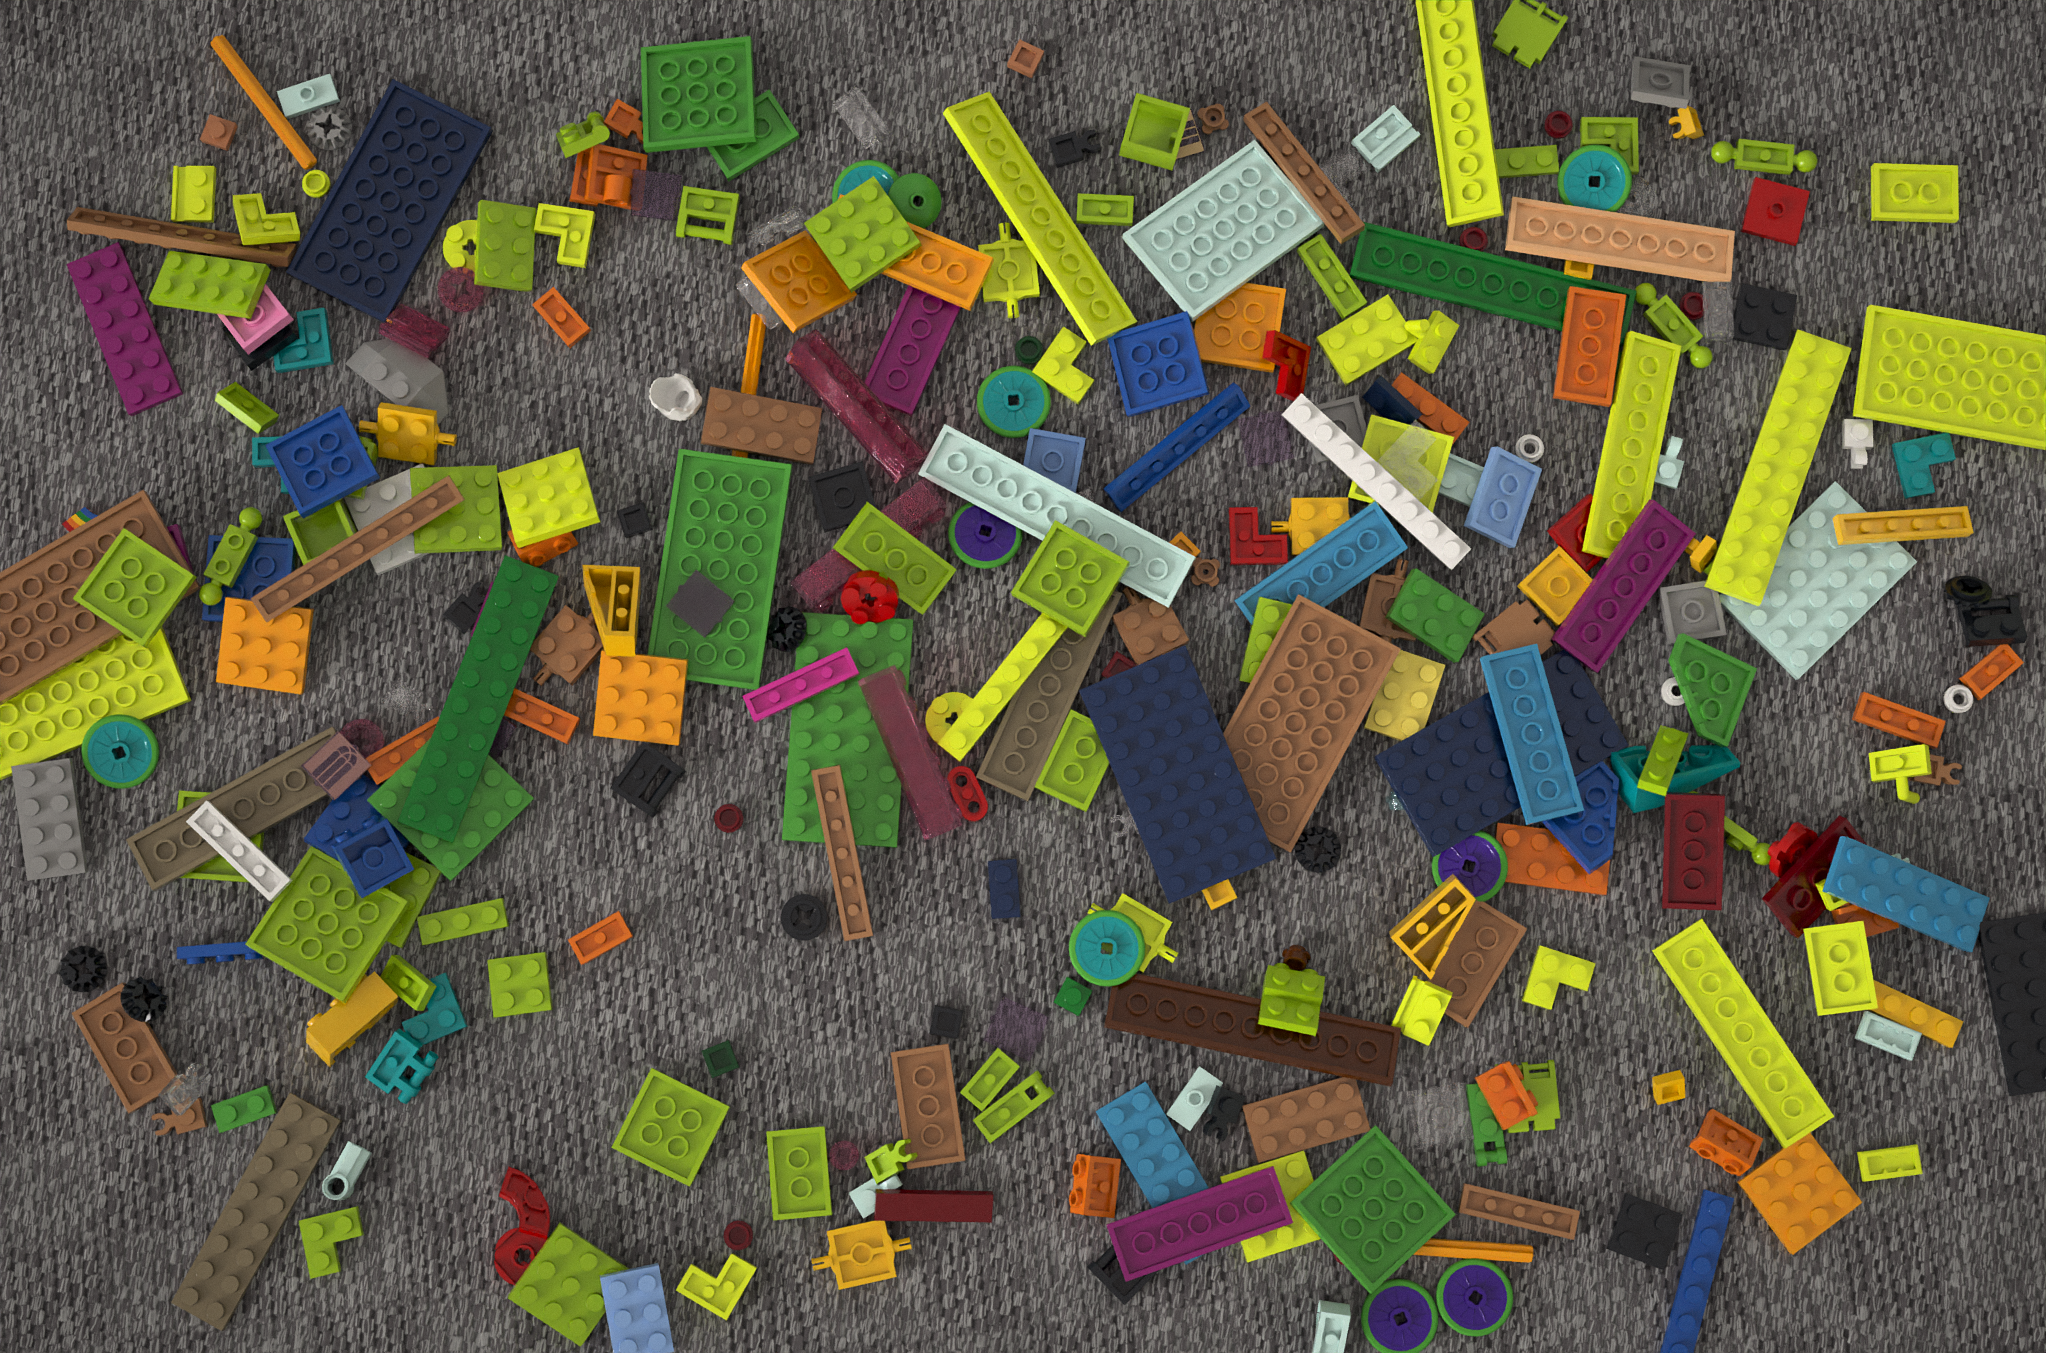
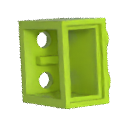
M1136 93L1119 156L1172 171L1190 108Z
M342 498L305 518L296 519L301 516L298 510L283 516L303 565L357 532Z

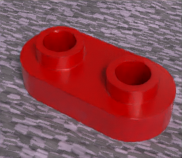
M965 766L953 768L948 774L947 784L961 815L971 822L980 821L987 814L988 803L975 774L970 768ZM960 776H964L967 779V784L963 787L956 784V780ZM972 802L979 804V810L975 813L968 810V806Z

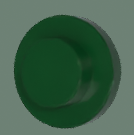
M1025 336L1015 346L1016 357L1024 364H1034L1043 355V345L1036 337Z

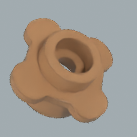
M1221 104L1199 109L1197 116L1202 121L1203 133L1211 134L1214 130H1226L1228 128L1229 122L1225 119L1224 107ZM1211 117H1215L1216 120H1215V121H1211L1210 118H1211Z
M1199 557L1196 558L1192 564L1194 575L1191 577V582L1196 586L1201 583L1209 584L1211 587L1216 586L1219 583L1217 572L1220 568V562L1217 559L1202 560ZM1203 570H1208V574H1203Z

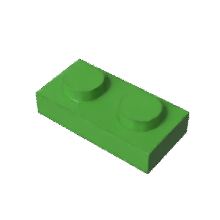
M269 1085L211 1105L219 1133L277 1114Z

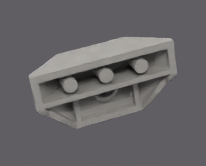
M401 336L364 342L345 363V365L393 404L437 411L438 425L449 414L445 373Z

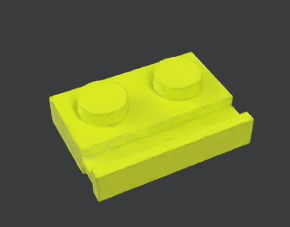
M173 166L171 220L173 222L214 223L215 166Z
M1413 975L1391 1026L1401 1028L1403 1035L1429 1046L1453 992L1428 981L1424 982Z

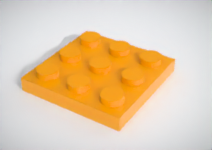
M806 230L745 261L741 267L792 333L846 305L857 296L855 291L850 292L826 255Z
M1245 283L1198 317L1195 321L1194 333L1201 361L1273 373L1275 364L1263 359L1262 356L1266 332L1270 330L1280 332L1286 289Z
M225 597L216 682L303 694L314 609L293 606L266 623L252 600Z
M601 650L593 736L679 746L689 659L636 653L635 657L606 656L605 650Z
M1811 1133L1789 1147L1781 1148L1737 1181L1791 1255H1794L1863 1203Z

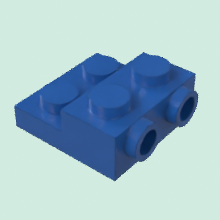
M377 815L362 821L361 825L363 828L353 833L350 829L339 833L334 837L336 842L331 844L338 860L361 898L414 870L388 819L385 817L378 819Z

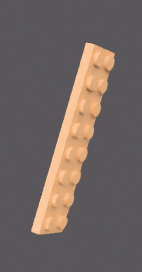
M1512 196L1505 250L1729 285L1732 277L1735 231Z

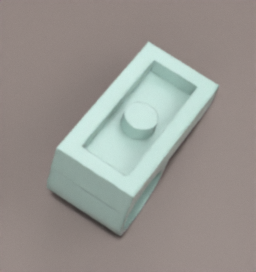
M1319 1300L1317 1312L1320 1313H1317L1316 1334L1312 1353H1344L1351 1318L1350 1305Z

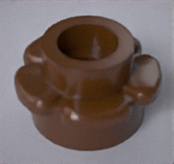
M1292 945L1289 949H1284L1282 952L1284 957L1283 963L1288 965L1291 970H1304L1311 958L1309 952L1300 945Z

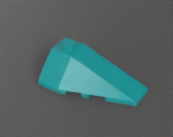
M1692 745L1689 751L1682 752L1667 792L1688 793L1739 768L1741 762L1728 747ZM1646 746L1623 748L1618 752H1611V756H1609L1613 772L1619 778V796L1633 813L1658 808L1665 804V796L1637 788L1639 778L1650 751H1646Z

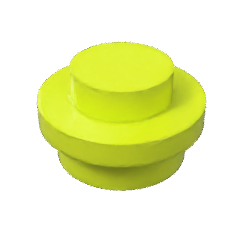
M321 170L309 171L302 180L303 190L308 196L313 198L325 196L331 187L330 178Z

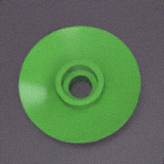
M918 173L905 174L895 180L888 191V197L905 221L926 228L939 215L941 209L940 191L937 185L925 175ZM915 196H919L921 199V204L918 207L913 203Z

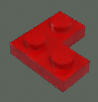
M1270 330L1266 332L1262 358L1280 366L1276 394L1294 401L1301 393H1304L1311 347L1276 330Z
M1229 507L1230 566L1284 565L1288 562L1287 534L1258 535V507Z

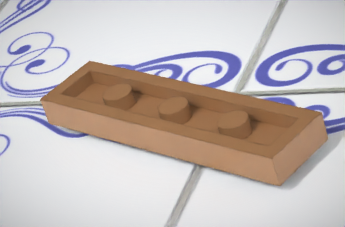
M1463 1183L1457 1210L1459 1213L1572 1240L1575 1238L1580 1214L1578 1210Z

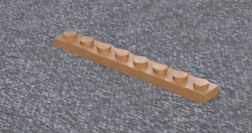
M77 207L67 219V230L77 231L84 235H101L109 239L130 240L138 244L160 245L167 249L178 248L192 253L213 254L220 258L231 257L243 259L247 262L267 263L274 267H288L297 252L295 243L280 242L242 245L240 234Z
M450 475L250 599L267 623L459 504L465 498Z

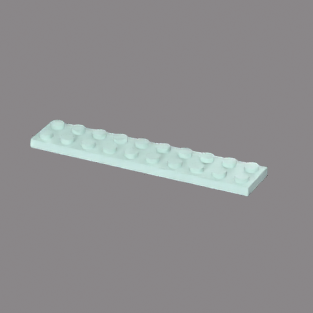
M944 424L918 473L929 481L1042 541L1054 521L1060 522L1129 561L1130 565L1120 582L1168 608L1196 559L1195 556L946 424Z

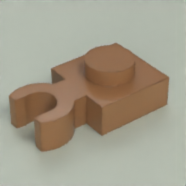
M1930 754L1932 774L1909 777L1908 781L1934 786L1940 785L1941 781L1948 785H1957L1960 783V780L1952 779L1950 771L1952 769H1962V765L1958 763H1946L1943 765L1944 757Z
M201 1098L170 1106L171 1115L157 1113L152 1116V1120L163 1119L165 1121V1127L162 1130L155 1131L156 1135H166L173 1127H175L177 1134L208 1127Z

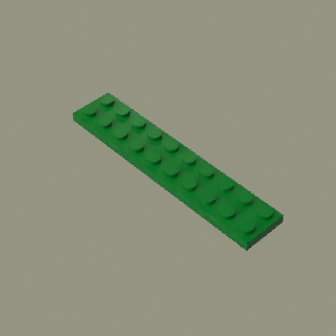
M1363 222L1365 228L1364 231L1360 232L1349 274L1353 279L1562 331L1567 293L1570 286L1626 295L1619 346L1622 347L1624 345L1636 290L1592 279L1587 280L1565 275L1561 271Z
M506 555L504 556L397 821L398 823L445 841L454 842L559 578L558 575Z

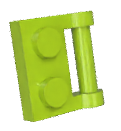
M599 112L589 113L586 121L577 125L575 123L564 125L560 128V132L556 133L565 158L602 143L609 138V129L603 124L604 118Z
M683 186L676 237L685 238L686 236L720 240L723 241V244L732 245L740 200L739 194ZM688 217L725 222V228L722 230L688 225Z

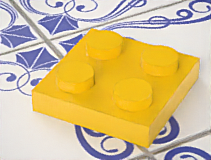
M1558 546L1517 587L1557 627L1566 619L1593 579Z

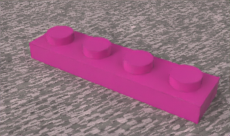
M846 647L742 697L753 721L757 723L860 674Z

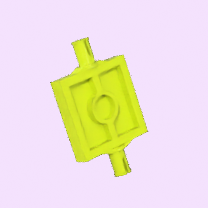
M1003 223L998 224L1000 240L992 244L978 245L979 252L994 259L982 286L984 302H1007L1008 318H1013L1012 307L1014 308V317L1018 318L1020 316L1018 301L1024 298L1040 297L1037 263L1024 240L1011 239L1010 223H1005L1006 234L1004 233Z
M1122 893L1116 905L1110 910L1121 912L1130 917L1143 934L1145 956L1139 971L1144 973L1149 962L1157 954L1173 963L1175 958L1172 956L1177 957L1179 952L1164 945L1165 935L1173 922ZM1093 902L1091 908L1096 911L1104 910ZM1089 909V911H1088L1087 914H1091V913H1093V912H1095V911L1092 910V909ZM1103 942L1101 944L1103 950L1110 954L1113 953V944L1111 942Z

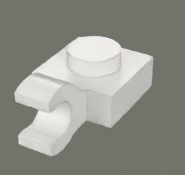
M1844 419L1842 421V449H1851V469H1863V465H1867L1868 460L1866 450L1873 448V420Z

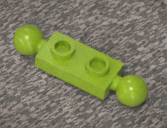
M1738 139L1736 148H1733L1727 141H1719L1711 149V156L1717 163H1727L1731 159H1735L1734 169L1790 175L1793 172V166H1796L1801 172L1808 173L1815 169L1818 162L1816 154L1810 150H1803L1797 155L1794 154L1795 145Z
M1639 284L1635 288L1637 291L1635 300L1641 305L1649 306V309L1643 314L1644 317L1667 342L1681 345L1680 356L1688 350L1690 362L1694 367L1706 368L1709 366L1713 359L1711 350L1708 347L1697 344L1704 336L1667 294L1658 300L1656 298V289L1652 284Z
M254 507L243 509L239 515L240 527L238 528L231 524L228 526L203 574L211 579V582L204 584L199 591L200 600L204 604L210 606L218 604L223 596L222 585L232 588L258 540L256 535L250 533L251 530L258 528L262 523V514L258 509Z
M1724 816V836L1727 838L1725 842L1737 851L1741 849L1750 851L1753 861L1758 865H1768L1771 856L1768 855V849L1771 845L1764 842L1757 843V838Z

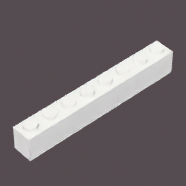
M1302 393L1281 414L1446 567L1452 570L1471 550L1464 541Z

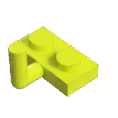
M1439 310L1433 311L1428 320H1408L1405 323V329L1416 336L1418 340L1407 359L1423 371L1434 374L1460 325Z
M1922 744L1869 753L1871 781L1877 783L1896 780L1898 798L1912 804L1918 803L1920 796L1918 793L1909 791L1908 778L1932 774L1929 746Z

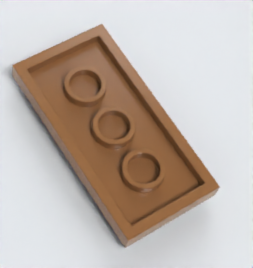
M710 387L700 444L812 465L822 408Z
M1477 899L1459 931L1456 932L1449 945V949L1436 968L1432 979L1429 977L1427 979L1428 982L1453 992L1444 1015L1465 1028L1470 1026L1527 930L1526 927L1485 902L1477 901Z
M121 983L71 1014L128 1114H132L183 1082L150 1024L137 1021L124 1011L120 995L126 983Z
M949 1044L891 1052L903 1140H911V1143L905 1146V1153L908 1155L917 1152L918 1155L915 1160L906 1162L907 1169L966 1161Z
M1340 1077L1242 1105L1258 1163L1371 1130L1356 1079Z

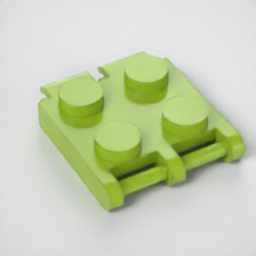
M1513 0L1492 34V37L1496 38L1492 47L1509 56L1513 49L1516 50L1517 53L1513 59L1530 69L1534 62L1540 64L1569 17L1566 15L1561 16L1550 10L1544 2L1540 4L1535 0H1524L1538 8L1536 11L1521 2V0ZM1544 12V13L1548 14L1549 16H1551V17H1553L1554 19L1558 20L1559 23H1556L1555 21H1553V20H1551L1550 18L1546 17V16L1543 15L1542 13Z
M1547 1060V1063L1540 1064L1521 1062V1065H1517L1524 1077L1521 1083L1526 1091L1530 1090L1538 1102V1106L1535 1109L1538 1114L1509 1127L1507 1133L1529 1132L1528 1121H1532L1534 1131L1555 1129V1119L1560 1118L1554 1060ZM1547 1069V1072L1529 1073V1070Z

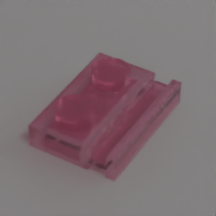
M402 303L387 317L386 322L381 323L379 327V334L426 358L430 357L432 351L435 352L449 337L450 333L449 327Z

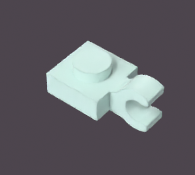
M1674 436L1668 439L1664 455L1660 454L1654 484L1671 489L1677 488L1684 461L1676 458L1683 439Z
M897 1174L880 1185L876 1184L873 1178L849 1192V1195L864 1219L874 1213L875 1189H896L902 1185V1182Z

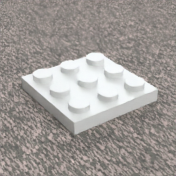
M422 463V464L417 465V466H415V467H413V468H426V467H425V465ZM410 469L367 487L364 500L344 497L358 531L411 499ZM412 532L376 554L370 560L376 574L379 576L429 553H414V535Z

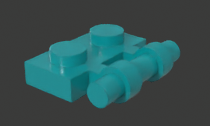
M398 1029L394 1032L365 1078L387 1094L392 1092L395 1086L402 1090L398 1097L399 1101L408 1104L410 1099L417 1096L421 1090L420 1085L425 1077L430 1076L435 1069L434 1064L439 1057L432 1051H429L424 1059L419 1057L417 1053L423 1045L401 1029ZM409 1066L416 1070L411 1079L403 1076Z

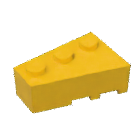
M582 565L584 588L606 656L635 657L641 595L640 567Z
M1451 874L1389 931L1390 937L1432 979L1436 968L1443 956H1445L1456 932L1459 931L1476 899L1468 888L1454 874Z
M375 971L369 976L364 974L346 1003L335 998L330 1004L331 1009L324 1015L321 1013L316 1014L307 1023L309 1027L306 1029V1043L331 1067L336 1062L333 1059L346 1047L350 1049L356 1043V1038L368 1028L371 1029L398 1003L397 994Z

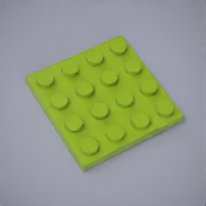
M311 846L290 876L293 881L274 900L245 945L336 999L346 1003L408 909L410 903L384 887L361 898L341 863Z

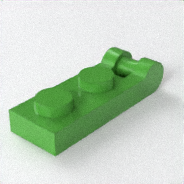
M1478 1084L1466 1085L1477 1167L1487 1166V1163L1497 1162L1498 1165L1507 1164V1153L1501 1126ZM1494 1141L1495 1150L1485 1151L1484 1142Z

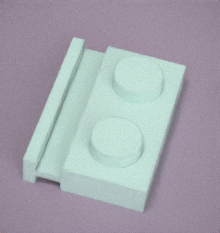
M1393 105L1357 135L1351 144L1369 164H1372L1378 173L1415 142L1421 134L1415 131L1412 124Z
M1450 453L1438 494L1470 507L1484 467Z

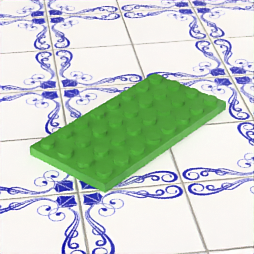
M679 449L648 655L689 659L687 681L750 690L760 688L792 464Z
M802 612L806 619L807 630L803 642L796 649L795 671L847 647L860 675L792 706L782 840L825 843L811 770L840 764L856 845L897 848L914 621L913 619L891 618L879 623L868 621L864 624H857L852 621L850 615Z

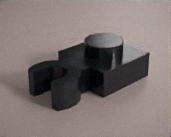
M1096 130L1086 131L1081 138H1077L1075 131L1050 138L1048 143L1056 167L1059 168L1082 161L1084 159L1082 152L1086 151L1091 154L1099 152L1101 150L1100 143L1090 145L1087 142L1090 138L1096 137Z
M480 582L473 585L469 598L461 593L442 615L463 634L476 622L481 610L478 606L483 604L485 597H480L477 594V589L482 584Z
M1216 1085L1206 1113L1212 1115V1119L1204 1125L1203 1133L1211 1137L1213 1130L1218 1127L1216 1138L1224 1141L1228 1135L1226 1125L1228 1121L1236 1123L1246 1096Z

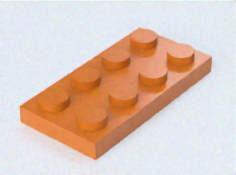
M1573 286L1568 288L1554 385V399L1605 407L1611 405L1626 295Z
M1496 823L1495 839L1503 847L1508 861L1506 883L1607 895L1610 860L1589 875L1549 829Z

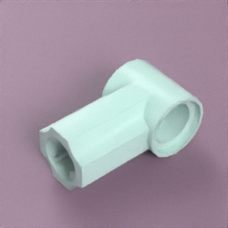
M348 1141L332 1172L323 1181L322 1191L324 1195L332 1200H345L349 1198L354 1191L356 1181L372 1153ZM340 1178L343 1180L345 1188L341 1194L336 1195L332 1190V1185L335 1180Z

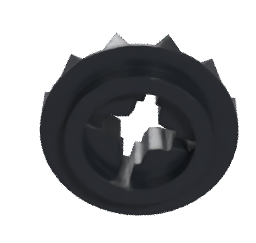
M1972 576L1953 577L1946 582L1944 588L1947 599L1954 600L1955 605H1965L1966 608L1968 606L1979 608L1981 605H1987L1992 597L1991 587L1981 579Z
M795 607L778 608V613L771 615L772 625L768 626L771 633L767 638L772 641L773 648L782 652H790L798 648L805 638L807 630L806 619L803 613ZM785 624H789V627L786 629V634L781 633L782 630L785 628Z
M1312 827L1305 830L1299 836L1295 844L1296 858L1300 865L1308 871L1315 873L1326 872L1332 869L1339 861L1341 844L1337 835L1325 827ZM1321 838H1324L1322 842L1323 848L1330 854H1320L1316 861H1313L1315 857L1314 850L1306 845H1317Z
M801 894L792 897L786 902L781 912V923L789 936L797 940L808 941L818 937L826 927L827 912L825 906L818 898L808 894ZM797 907L805 913L811 912L813 909L815 910L809 917L810 924L813 927L810 928L805 923L793 925L799 919Z
M76 947L69 950L67 955L60 960L61 970L59 974L63 979V984L72 989V991L90 992L98 988L106 977L107 963L105 957L99 950L93 947ZM86 961V968L93 972V974H82L79 977V971L72 965L83 964Z
M141 976L130 980L123 987L120 995L124 1011L131 1018L140 1022H151L158 1019L167 1008L165 1001L168 996L160 993L163 985L156 986L153 978L147 980ZM144 993L146 997L153 999L146 1004L144 1000L136 998Z

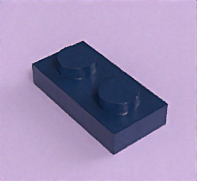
M1382 376L1362 396L1367 403L1386 419L1413 426L1422 415L1417 408Z
M1017 859L988 861L992 919L1020 917Z

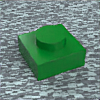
M1067 977L1053 1003L1079 1016L1093 990Z

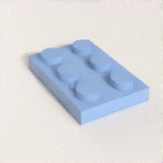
M1498 446L1491 447L1464 526L1508 548H1515L1542 469Z
M655 1263L599 1275L613 1353L674 1352L659 1264Z

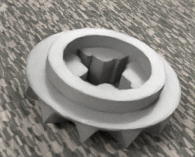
M334 106L321 107L319 111L312 113L311 119L307 123V135L315 146L323 150H335L342 147L348 142L352 134V123L349 116L344 110ZM332 119V124L337 128L335 130L331 129L326 136V131L320 126L328 125Z

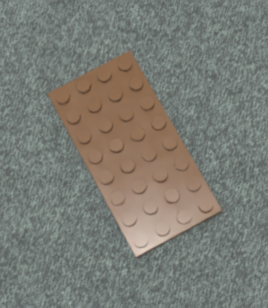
M142 490L0 572V705L124 634L73 599L123 528L193 574L146 491ZM195 579L182 599L201 588L197 579Z
M1299 594L1223 733L1268 840L1290 853L1401 648Z

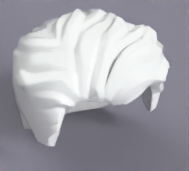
M675 373L672 377H659L653 381L649 390L651 404L670 420H690L702 404V397L698 389L695 388L693 381L682 374Z

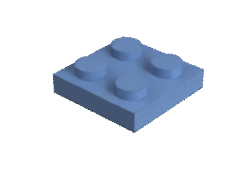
M1030 428L1023 466L1076 493L1086 438Z

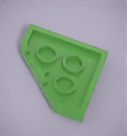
M1684 633L1678 634L1668 661L1696 733L1699 737L1722 748L1728 747L1757 668Z

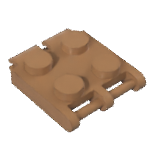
M1526 600L1521 605L1515 601L1477 632L1472 639L1475 642L1478 640L1489 654L1537 644L1541 655L1553 645L1550 640L1555 632L1544 619L1537 625L1534 623L1533 620L1540 614Z

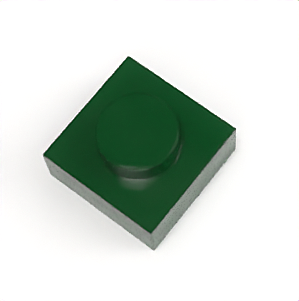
M730 1040L701 1051L711 1078L740 1068Z

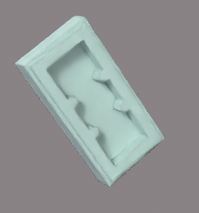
M331 74L277 91L287 119L340 102Z
M1864 1011L1855 1039L1912 1061L1922 1033L1871 1012Z
M1199 1066L1166 1115L1191 1131L1209 1105L1216 1085L1222 1086L1223 1082Z

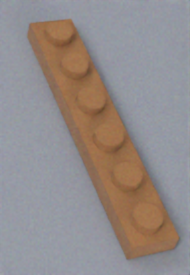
M1268 102L1263 103L1244 115V123L1340 244L1364 231L1365 224Z
M841 765L813 769L811 773L844 941L873 936Z

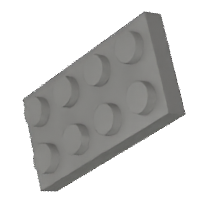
M73 758L11 766L27 881L88 872Z

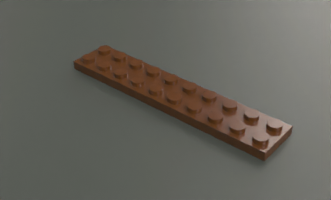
M1137 973L1128 981L1112 986L1104 1028L1390 1087L1393 1084L1401 1032L1399 1027L1321 1011L1316 1036L1260 1025L1258 1020L1261 999Z

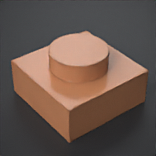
M1019 39L1007 63V67L1029 78H1033L1044 57V50Z
M210 114L200 140L203 143L228 151L238 125L235 122Z

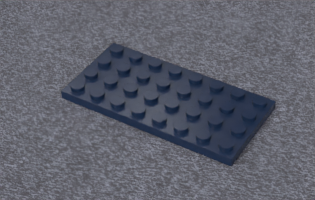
M392 79L286 273L388 324L491 136L492 128Z
M1185 645L1079 690L1169 904L1276 859Z
M1562 650L1542 662L1574 776L1611 756V752H1618L1629 745L1575 657ZM1489 692L1374 757L1432 857L1521 807Z

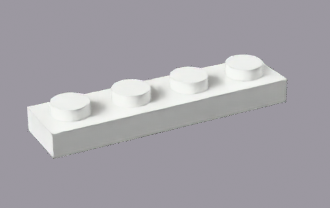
M206 800L186 821L269 901L273 902L293 881L210 801Z

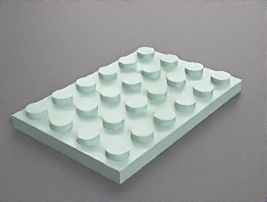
M1253 140L1123 233L1122 239L1184 312H1188L1193 322L1324 227V222L1261 146Z
M1836 481L1788 527L1760 606L1723 593L1719 594L1721 606L1795 680H1798L1917 563L1897 541L1838 545L1832 518L1837 514L1865 513L1866 511Z

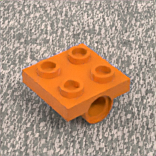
M601 144L591 147L585 200L640 211L642 209L648 155Z

